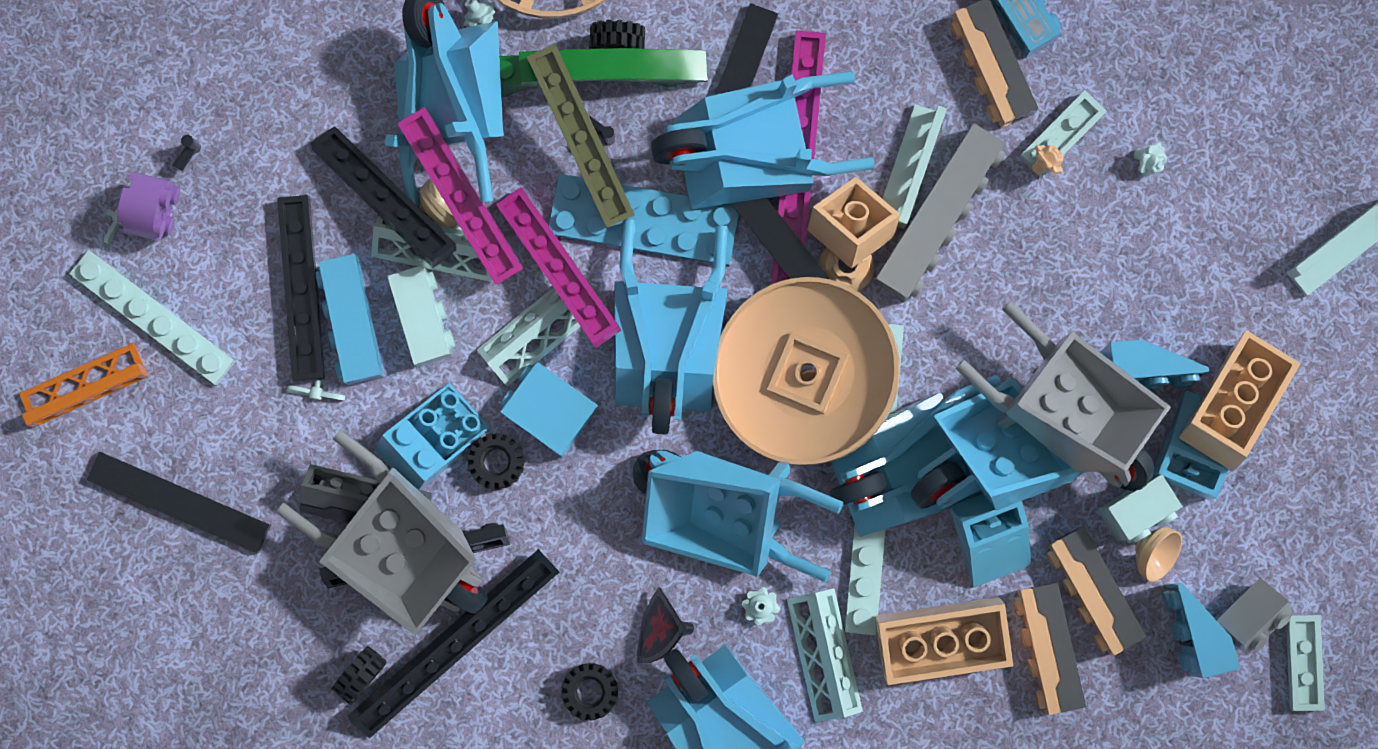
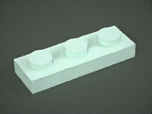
M1084 90L1020 155V158L1032 169L1031 166L1038 161L1035 150L1036 145H1054L1064 156L1107 111ZM1045 170L1039 176L1042 178L1048 171Z
M1291 615L1289 622L1286 624L1290 710L1324 711L1321 615Z

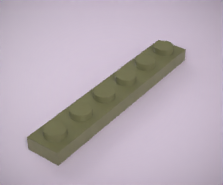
M552 44L527 56L606 228L634 216L635 214L556 44Z

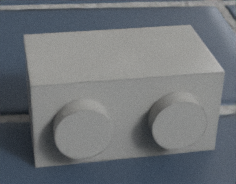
M1260 577L1216 621L1232 637L1233 644L1249 656L1254 650L1259 651L1269 639L1268 636L1276 628H1283L1289 622L1293 612L1289 601Z

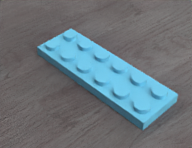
M559 174L549 224L555 236L621 247L623 221L606 228L582 177ZM621 184L635 214L628 218L635 220L633 250L713 263L715 229L718 225H724L728 227L725 266H730L739 213L731 203L691 209L689 196Z

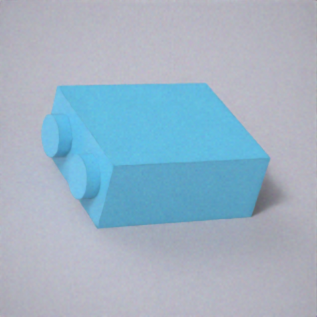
M536 362L533 367L528 365L519 377L522 383L515 392L510 390L500 403L503 406L501 413L563 458L599 407L564 380Z

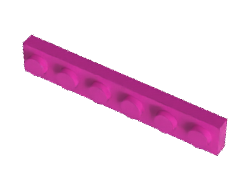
M426 107L421 108L397 123L495 285L523 269L522 265L485 204L481 203L479 194Z
M522 187L496 204L595 348L620 332L621 328Z

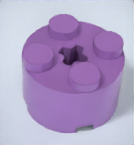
M132 172L128 180L133 182L130 188L123 187L119 199L117 222L123 223V227H119L118 230L121 233L159 241L164 234L170 235L172 232L174 217H171L170 213L172 205H176L179 200L180 187L174 186L170 180Z

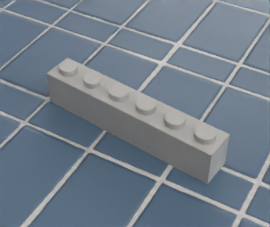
M975 123L972 125L874 283L905 302L909 296L916 298L924 285L920 278L925 270L932 272L941 258V256L936 254L942 244L948 246L957 231L952 227L958 218L964 221L973 207L969 203L970 198L974 192L980 195L989 181L985 174L990 166L996 170L1005 156L1001 149L1006 142Z

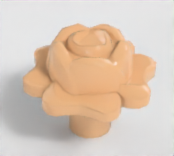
M1036 145L1035 150L1038 161L1031 166L1033 171L1037 175L1042 174L1045 170L1055 175L1063 173L1061 164L1064 161V157L1058 148L1054 145Z

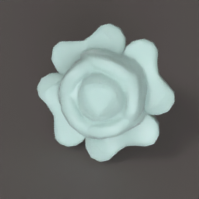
M476 0L466 1L465 6L469 11L464 16L465 21L463 25L465 27L492 22L496 6L494 2L489 3L487 0L478 3Z
M1160 142L1148 145L1146 150L1138 148L1134 153V158L1140 161L1138 171L1142 173L1144 178L1150 174L1161 172L1164 169L1167 156L1164 153L1165 148L1161 146Z
M765 587L758 591H749L747 593L748 599L742 602V606L746 611L745 618L749 621L754 619V623L758 626L764 622H773L775 620L774 614L780 611V607L776 603V594L773 592L768 594Z

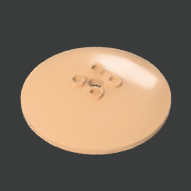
M819 277L792 278L777 282L758 291L747 299L731 316L720 335L713 386L719 409L725 421L736 436L757 453L778 462L803 466L818 465L840 459L854 452L871 439L888 417L897 395L900 379V358L889 324L874 304L861 293L845 284ZM806 365H814L816 368V376L811 381H803L801 379V370Z

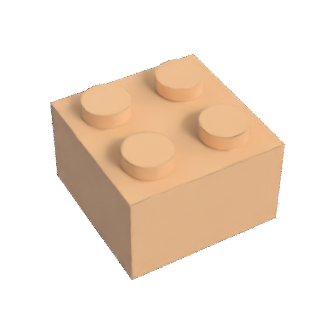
M854 177L813 206L807 230L852 269L894 238L901 214L860 179Z

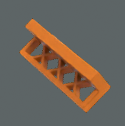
M131 343L20 392L19 395L26 409V412L22 414L26 425L37 427L149 377L135 343ZM130 352L135 364L120 371L114 369L118 358ZM112 360L110 367L102 365ZM98 366L108 370L106 377L93 383L86 382L91 369ZM84 373L81 380L75 378V376ZM71 379L79 382L77 390L63 396L57 394L63 381ZM55 385L53 392L45 390ZM39 392L51 395L48 403L33 408L29 399L30 396Z

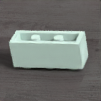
M421 265L387 276L414 365L418 368L453 357L451 349L456 348L451 330L445 331L442 320L446 319L447 315L442 301L436 302L433 290L438 289L433 271L427 273V269Z

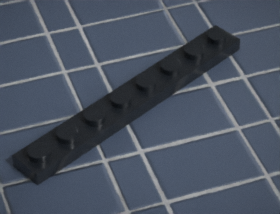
M539 549L536 550L486 594L487 601L478 612H465L347 715L351 723L370 739L559 573L558 569Z

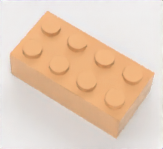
M1246 330L1231 348L1178 438L1233 472L1247 458L1301 363Z
M999 597L875 616L883 677L887 685L1014 666L1006 607Z

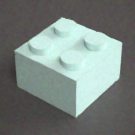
M1161 474L1153 476L1143 489L1126 491L1097 509L1117 542L1127 541L1131 543L1134 541L1136 543L1151 534L1148 528L1153 525L1154 527L1158 525L1163 526L1178 517L1175 511L1183 506Z

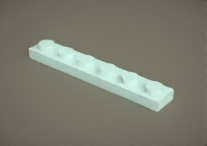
M88 250L71 271V276L214 385H218L236 362L92 251Z

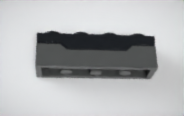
M310 464L301 484L300 512L349 523L380 483L376 479ZM419 490L428 500L431 501V492Z

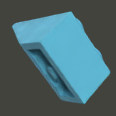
M1144 340L1110 342L1099 351L1150 391L1159 390L1162 385L1173 384L1174 389L1188 388L1192 386V383L1199 382L1202 376L1209 373V367Z
M449 382L384 433L374 450L391 468L394 467L416 489L422 490L491 427Z
M1185 390L1154 465L1153 476L1162 474L1167 483L1207 500L1217 499L1229 469L1178 438L1202 399V396Z
M981 494L950 506L970 580L974 588L1031 566L1029 525L1022 501L996 511L987 497Z
M1183 583L1164 584L1165 588L1170 589L1162 592L1165 608L1167 610L1173 609L1176 621L1170 623L1173 638L1175 641L1182 640L1183 642L1192 640V643L1181 645L1183 652L1179 653L1178 656L1182 670L1184 672L1188 671L1189 676L1207 678L1240 669L1232 637Z

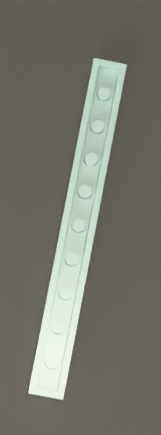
M889 324L898 347L901 365L904 325ZM898 391L889 415L897 410ZM854 523L844 632L876 635L875 616L878 615L886 529L860 537Z

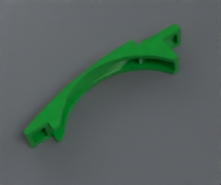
M638 48L559 50L573 82L635 81L665 87L685 83L708 82L706 51ZM537 51L519 52V55L499 56L501 97L540 87L527 59V56Z

